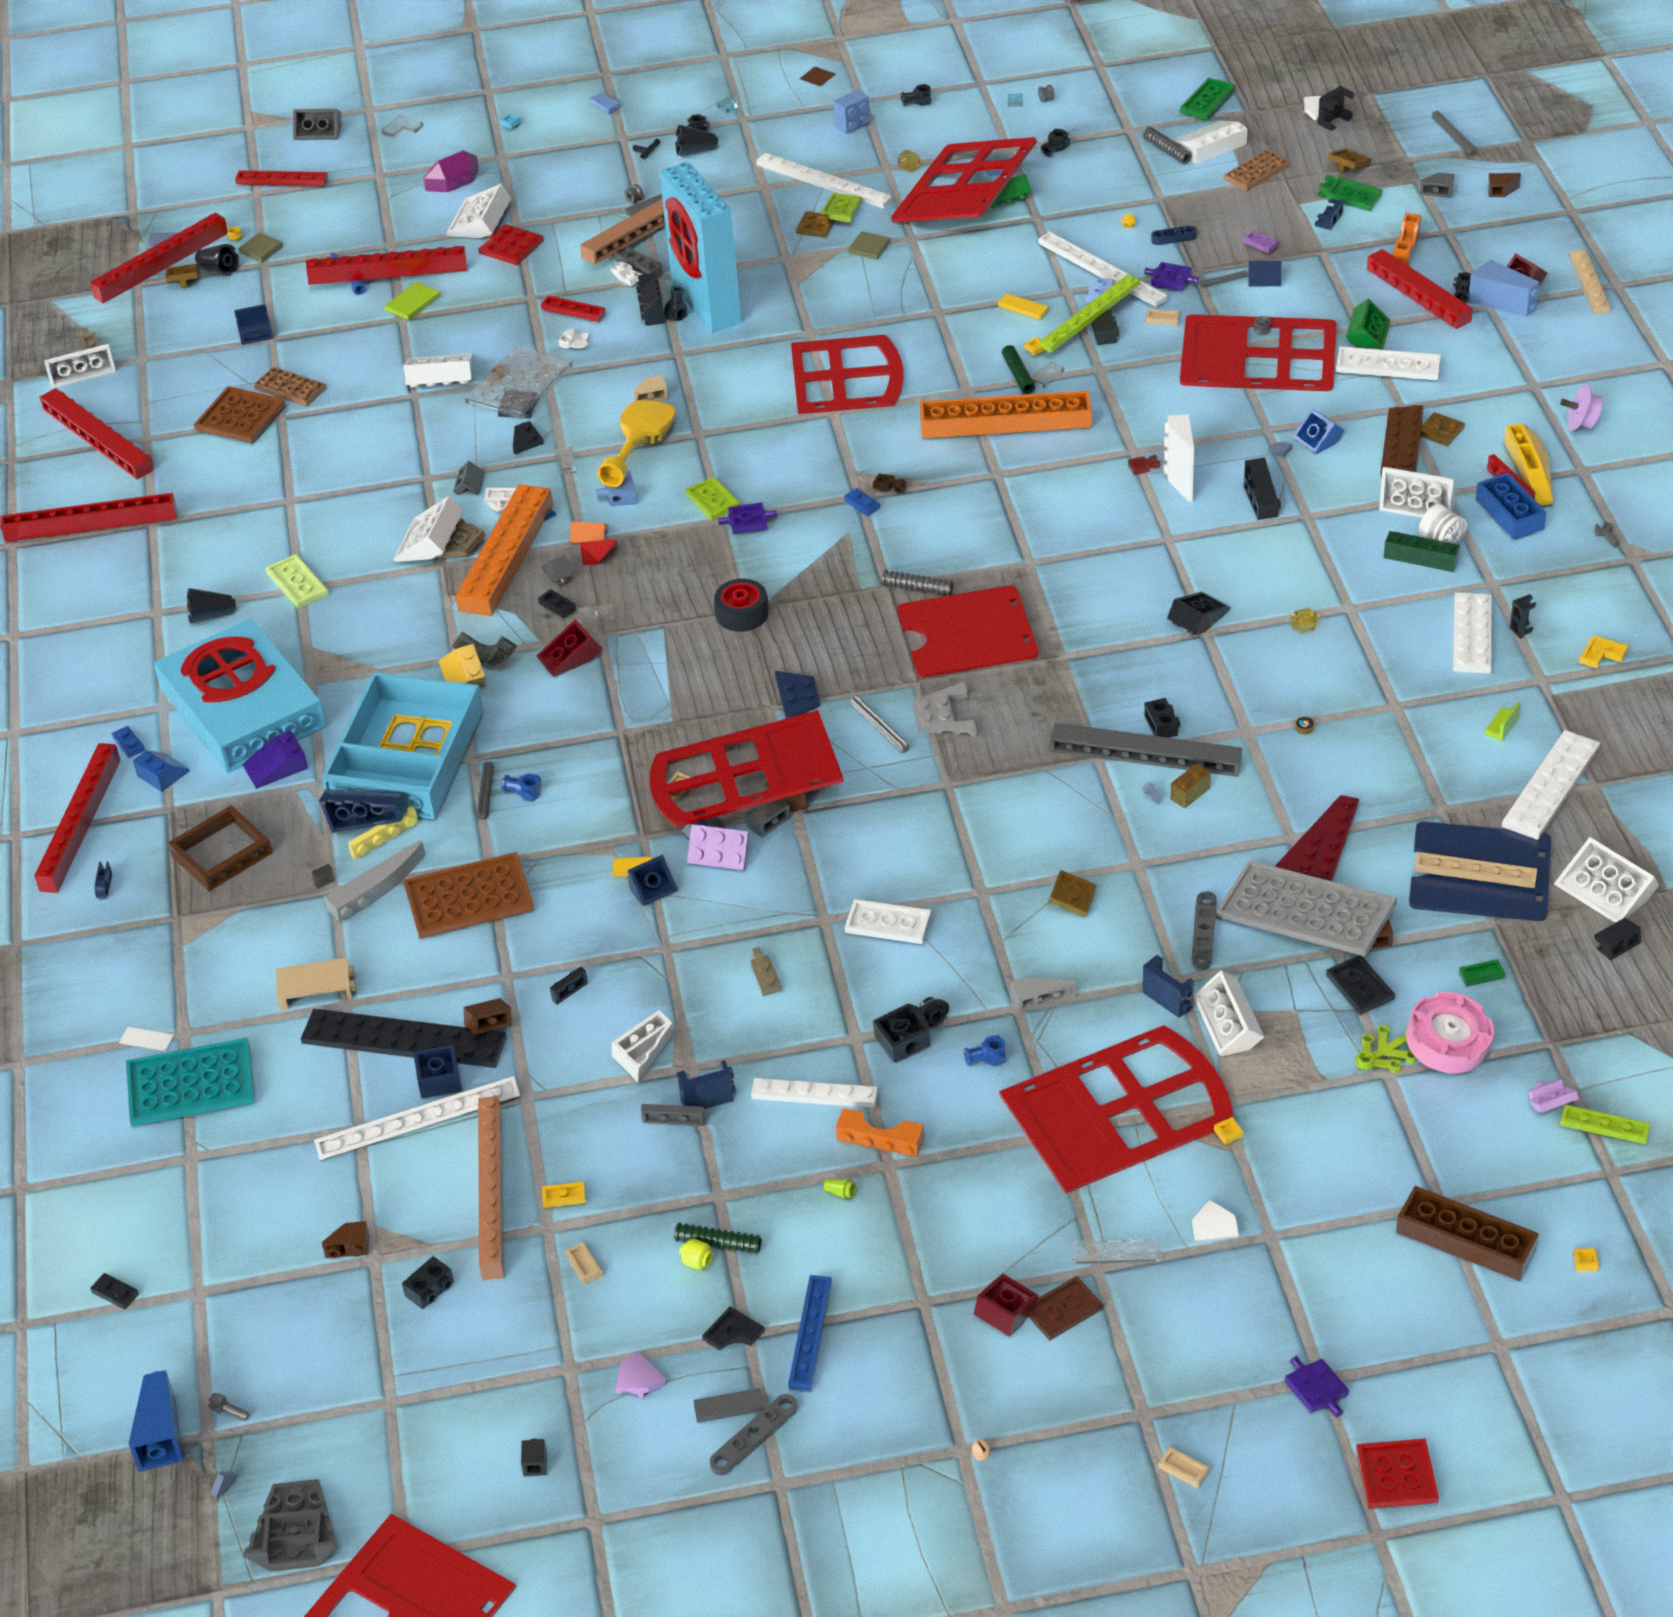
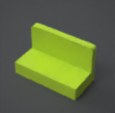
M1516 702L1511 710L1501 707L1485 729V735L1503 741L1519 719L1521 703Z

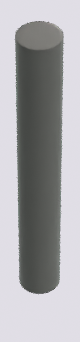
M1247 271L1200 281V287L1247 277Z

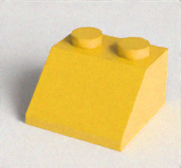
M474 644L457 648L438 660L445 681L479 686L485 684V675Z

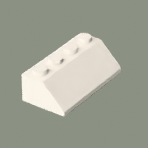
M109 344L44 360L52 388L116 372Z
M1221 970L1193 995L1220 1056L1248 1051L1264 1038L1236 977Z

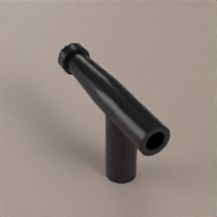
M656 138L647 148L633 145V151L641 152L640 157L645 159L660 144V140Z

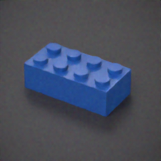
M1508 472L1477 483L1476 500L1513 539L1545 529L1547 512Z

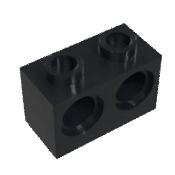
M1166 698L1144 702V717L1153 735L1166 738L1178 736L1180 720L1178 716L1175 717L1172 704H1169Z
M432 1256L402 1282L405 1297L421 1309H424L427 1305L433 1303L436 1297L444 1290L449 1289L452 1283H454L451 1268Z

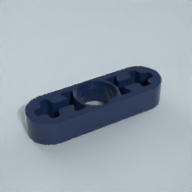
M1183 226L1156 230L1151 233V242L1154 245L1191 241L1196 239L1197 229L1194 226Z

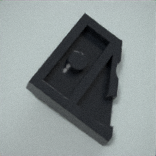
M530 421L514 426V455L544 444L542 436Z

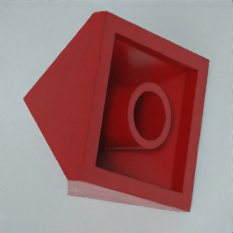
M616 540L580 542L583 565L601 564L617 548Z

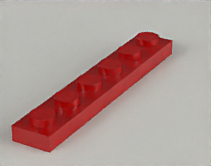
M239 170L235 181L236 184L325 186L328 173Z

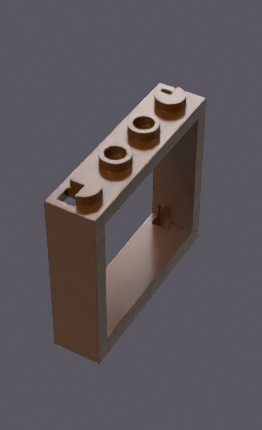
M232 805L168 842L171 856L209 892L273 853L270 840ZM233 822L255 841L208 871H205L185 852Z

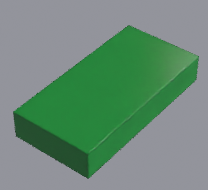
M1498 959L1459 967V974L1466 987L1505 979V972Z

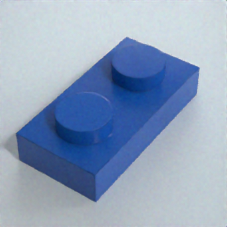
M858 488L844 495L845 502L867 517L880 509L879 502Z
M129 726L111 733L114 741L128 758L145 751L144 745Z

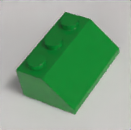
M1023 174L1010 178L990 208L998 207L1003 202L1005 204L1014 202L1013 199L1019 198V200L1027 198V195L1032 192L1027 175Z
M1368 298L1353 309L1346 338L1356 348L1383 350L1390 319Z

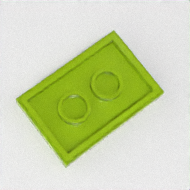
M832 193L820 214L828 215L830 220L851 222L862 203V197Z
M415 282L384 305L386 311L410 320L441 295L439 291Z
M715 477L685 489V495L711 521L729 514L728 507L741 505Z

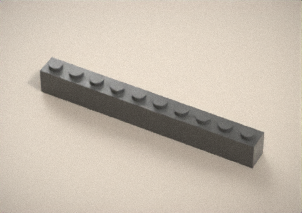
M1055 723L1050 738L1051 752L1188 770L1197 763L1212 774L1238 777L1242 763L1241 747Z

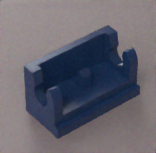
M1329 199L1328 202L1333 203L1334 206H1327L1323 214L1317 215L1319 219L1315 222L1316 227L1332 230L1343 214L1344 200Z

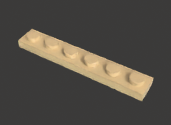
M1570 251V260L1593 314L1610 313V305L1587 251Z
M1417 852L1414 868L1415 872L1535 888L1537 875L1536 868Z

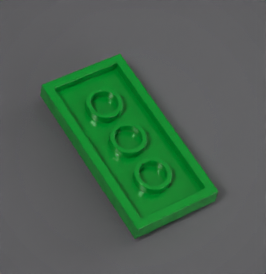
M1208 77L1180 107V112L1208 120L1235 91V85Z

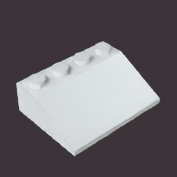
M1218 121L1172 139V141L1192 153L1191 161L1199 164L1247 145V128L1236 121Z
M502 184L465 198L446 235L467 238L491 236L511 200Z
M474 354L408 358L403 365L405 385H410V387H419L420 384L435 386L436 383L443 382V385H450L454 381H459L460 384L469 383V380L473 378Z
M1189 414L1168 415L1167 423H1164V431L1167 433V436L1164 437V447H1167V450H1164V461H1167V464L1163 465L1164 474H1167L1168 481L1188 502H1193L1194 444Z
M1383 467L1379 510L1423 518L1432 506L1442 504L1453 513L1455 500L1454 479Z
M447 496L414 517L393 560L395 562L432 559L437 555L441 556L446 550V544L451 540V534L456 530V524L461 520L460 516L463 509L450 496Z
M1589 837L1554 883L1555 886L1614 923L1623 918H1629L1649 900L1659 886L1653 875Z

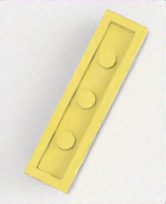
M412 806L407 808L408 810L401 822L377 825L349 841L348 845L351 856L357 859L418 824L416 809Z

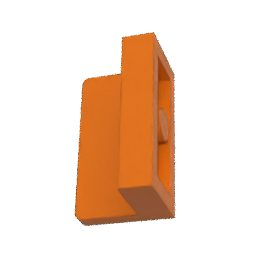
M571 522L570 542L580 543L605 540L608 524Z

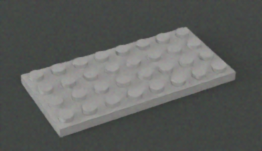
M1249 860L1217 909L1216 916L1221 919L1366 957L1397 905V898Z

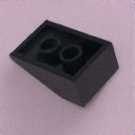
M1201 591L1174 599L1167 619L1171 620L1174 625L1187 629L1188 633L1197 635L1211 628L1230 611L1231 607Z

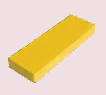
M1007 293L998 301V306L1039 320L1049 311L1048 306Z

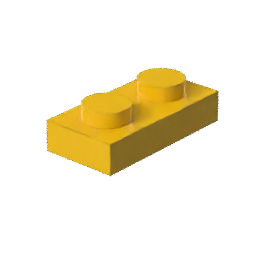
M584 1181L542 1186L543 1208L586 1203Z

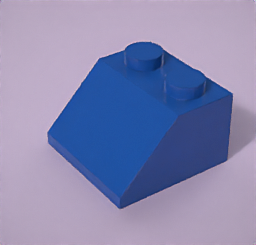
M1311 408L1292 437L1313 453L1318 454L1335 445L1345 430L1322 413Z
M146 750L133 760L137 777L161 792L190 771L188 767L161 752Z

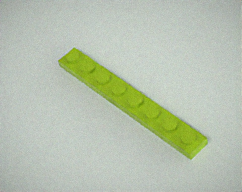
M1129 274L1124 276L1040 340L1039 347L1052 353L1140 285V279Z

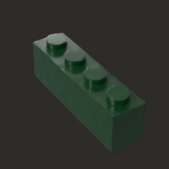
M1389 531L1385 540L1384 558L1454 572L1459 560L1460 545Z

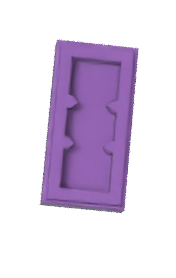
M1253 230L1243 238V243L1268 254L1277 248L1279 241Z

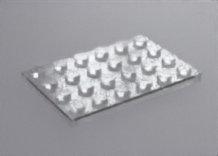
M515 346L465 397L466 404L523 419L532 407L534 408L573 366L572 361L521 346Z

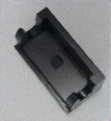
M1530 594L1515 599L1512 602L1509 628L1520 639L1533 631V627L1526 629V626L1530 623L1528 621L1529 611L1536 607V602L1530 604L1533 599Z
M1623 918L1594 935V939L1602 945L1596 948L1611 961L1641 943V927L1627 918Z

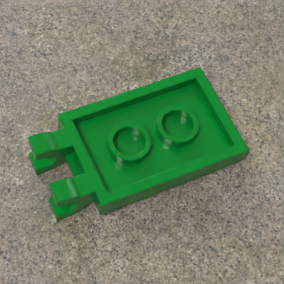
M1327 174L1324 180L1328 182H1325V184L1320 183L1319 189L1323 191L1320 190L1317 196L1325 197L1327 195L1326 198L1342 199L1344 204L1371 212L1382 196L1383 190L1340 176L1333 178Z

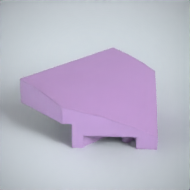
M1563 1079L1548 1084L1544 1080L1537 1081L1535 1083L1536 1088L1528 1091L1531 1106L1540 1113L1579 1099L1576 1090L1567 1086L1564 1087Z
M638 1352L621 1361L615 1393L622 1394V1391L634 1393L640 1399H643L644 1392L648 1393L664 1387L666 1378Z

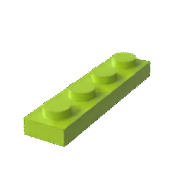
M1565 1104L1560 1121V1126L1645 1145L1650 1129V1123Z

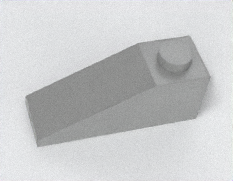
M1039 977L1018 979L1010 982L1011 998L1018 1012H1024L1076 997V981Z

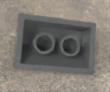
M293 109L294 140L338 139L341 130V112L338 109Z

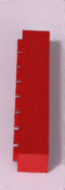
M1384 249L1368 256L1367 270L1455 329L1472 321V307Z

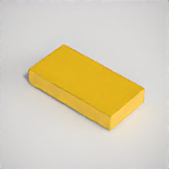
M652 857L614 858L613 877H627L628 869L649 861Z

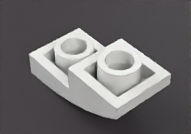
M618 262L615 264L616 266L610 268L611 272L619 280L629 286L639 282L638 275H642L633 271L632 265L625 262Z

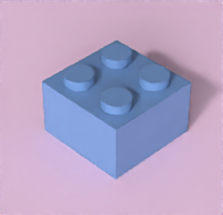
M857 89L834 100L835 127L848 134L870 123L869 96Z

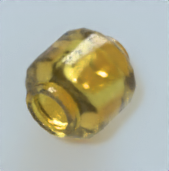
M905 150L900 153L898 164L905 171L913 172L920 165V157L911 150Z
M1304 608L1293 612V616L1290 617V623L1293 630H1296L1298 633H1305L1315 630L1317 623H1319V617L1311 608Z

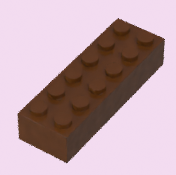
M1414 1186L1397 1218L1396 1233L1518 1281H1521L1537 1250L1539 1233L1418 1186Z

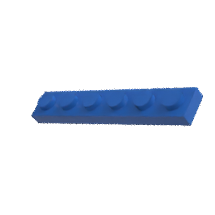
M809 1276L788 1382L789 1389L811 1391L831 1290V1277Z

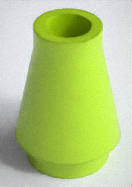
M826 1179L823 1189L826 1192L848 1200L849 1198H854L857 1185L851 1179Z

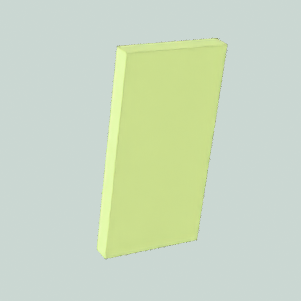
M297 554L265 568L266 573L297 609L329 595L328 589Z

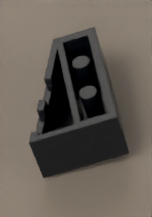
M1265 457L1245 460L1243 488L1257 520L1278 517L1281 503L1277 499Z

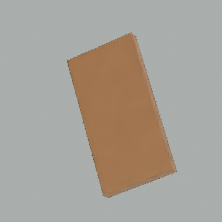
M1264 150L1262 153L1226 173L1224 180L1247 192L1289 167L1290 161L1273 153L1271 150Z
M274 366L254 384V389L306 407L327 389L324 383Z

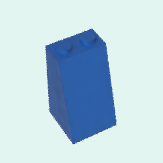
M166 1370L155 1371L143 1376L129 1439V1447L138 1472L184 1461L176 1399Z

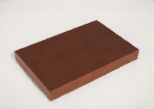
M1075 1276L1039 1297L1028 1317L1046 1338L1051 1341L1103 1310V1303L1078 1276Z

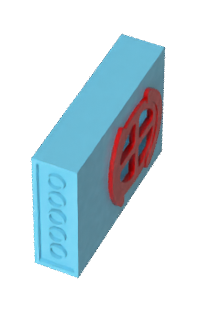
M689 161L660 170L672 285L684 288L683 298L712 333L741 324L731 209Z
M252 618L153 662L161 690L227 774L243 767L242 764L273 737L291 731L296 740L299 741L326 728L319 698ZM242 654H248L246 657L239 659L233 663H226L227 661L234 659ZM255 662L254 674L245 682H242L233 672V670ZM218 665L220 666L219 669L204 676L198 675ZM226 674L235 686L228 689H220L205 683Z

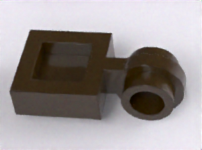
M879 473L872 483L873 489L890 491L891 487H893L895 492L903 493L907 489L906 481L904 479L895 480L894 475Z

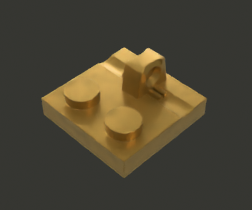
M1347 148L1331 152L1328 156L1329 160L1339 163L1338 171L1342 173L1348 171L1349 168L1357 169L1358 167L1363 168L1366 165H1370L1372 159Z
M805 211L796 228V233L827 238L836 220H830L826 214Z
M199 264L168 267L165 275L166 283L179 281L180 287L186 288L188 285L187 280L198 278Z
M1434 412L1422 425L1421 437L1448 447L1463 431L1465 423Z
M1060 870L1048 902L1085 917L1096 884Z

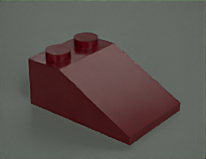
M575 619L536 657L552 676H557L591 661L603 648Z

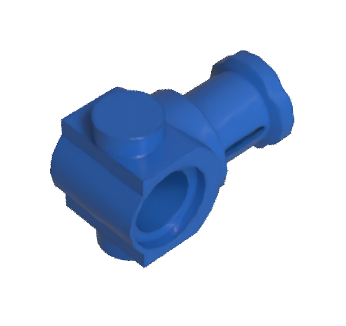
M529 773L519 778L505 775L502 780V790L516 791L524 800L535 801L541 795V778L539 775Z
M999 1034L986 1037L984 1042L980 1043V1047L964 1048L967 1065L970 1066L972 1063L984 1061L992 1066L1005 1063V1041Z

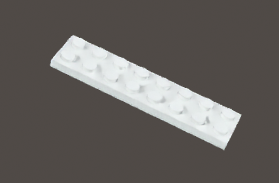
M1564 730L1502 821V827L1539 840L1599 750L1601 742Z

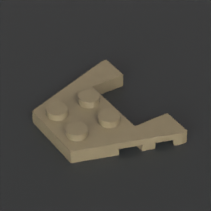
M461 518L455 526L456 530L450 536V542L445 546V552L441 556L437 555L434 558L468 556L486 536L484 530L471 523H465L464 519Z

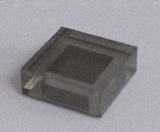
M330 864L312 871L314 884L317 888L335 881Z

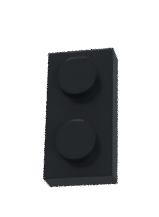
M552 589L538 598L539 604L562 618L576 609L574 602Z
M580 966L550 987L551 998L556 1005L588 984L586 970Z
M103 1273L90 1287L93 1294L124 1310L139 1295L136 1288L106 1273Z

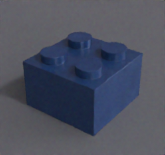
M454 1044L413 1052L421 1099L462 1091Z

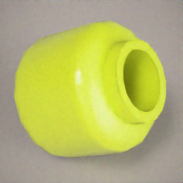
M690 1239L687 1243H683L680 1248L679 1254L685 1266L702 1270L707 1268L712 1262L713 1251H711L708 1243L697 1239Z

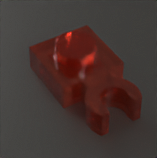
M1152 455L1147 459L1144 456L1128 460V466L1133 475L1150 472V468H1159L1160 460L1157 461V455Z

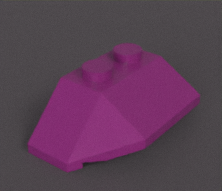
M463 150L437 161L429 172L423 176L425 190L429 192H450L473 182L479 170L477 156Z

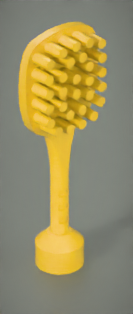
M650 400L634 401L625 408L621 414L620 426L623 430V435L626 436V442L616 457L610 456L605 458L597 470V476L604 485L618 487L622 484L628 473L625 461L640 441L647 443V439L650 438V443L654 444L656 436L657 441H662V437L666 436V433L671 428V424H673L675 408L663 402Z

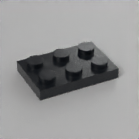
M1361 955L1326 970V976L1360 1015L1395 1000V993Z

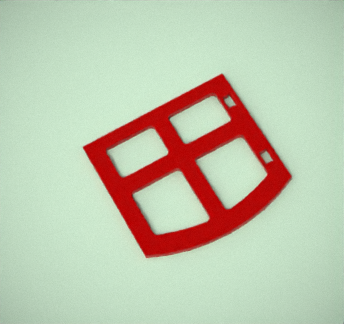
M885 334L791 343L798 414L895 406L898 401L904 381L903 364L898 350ZM877 346L888 363L887 365L843 368L841 350ZM828 351L829 370L811 372L803 370L802 353ZM889 375L888 386L883 396L846 398L845 379ZM832 381L833 400L807 402L805 383Z

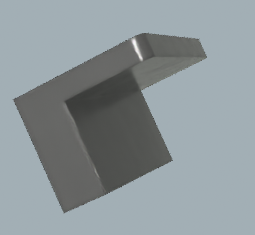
M468 461L458 470L453 492L459 495L468 488L478 495L485 472Z

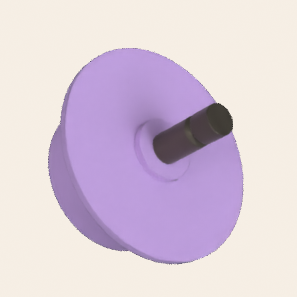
M1588 384L1580 387L1573 401L1563 398L1560 401V405L1570 408L1567 422L1568 429L1571 431H1575L1580 425L1591 429L1601 413L1602 397L1593 395L1591 386Z

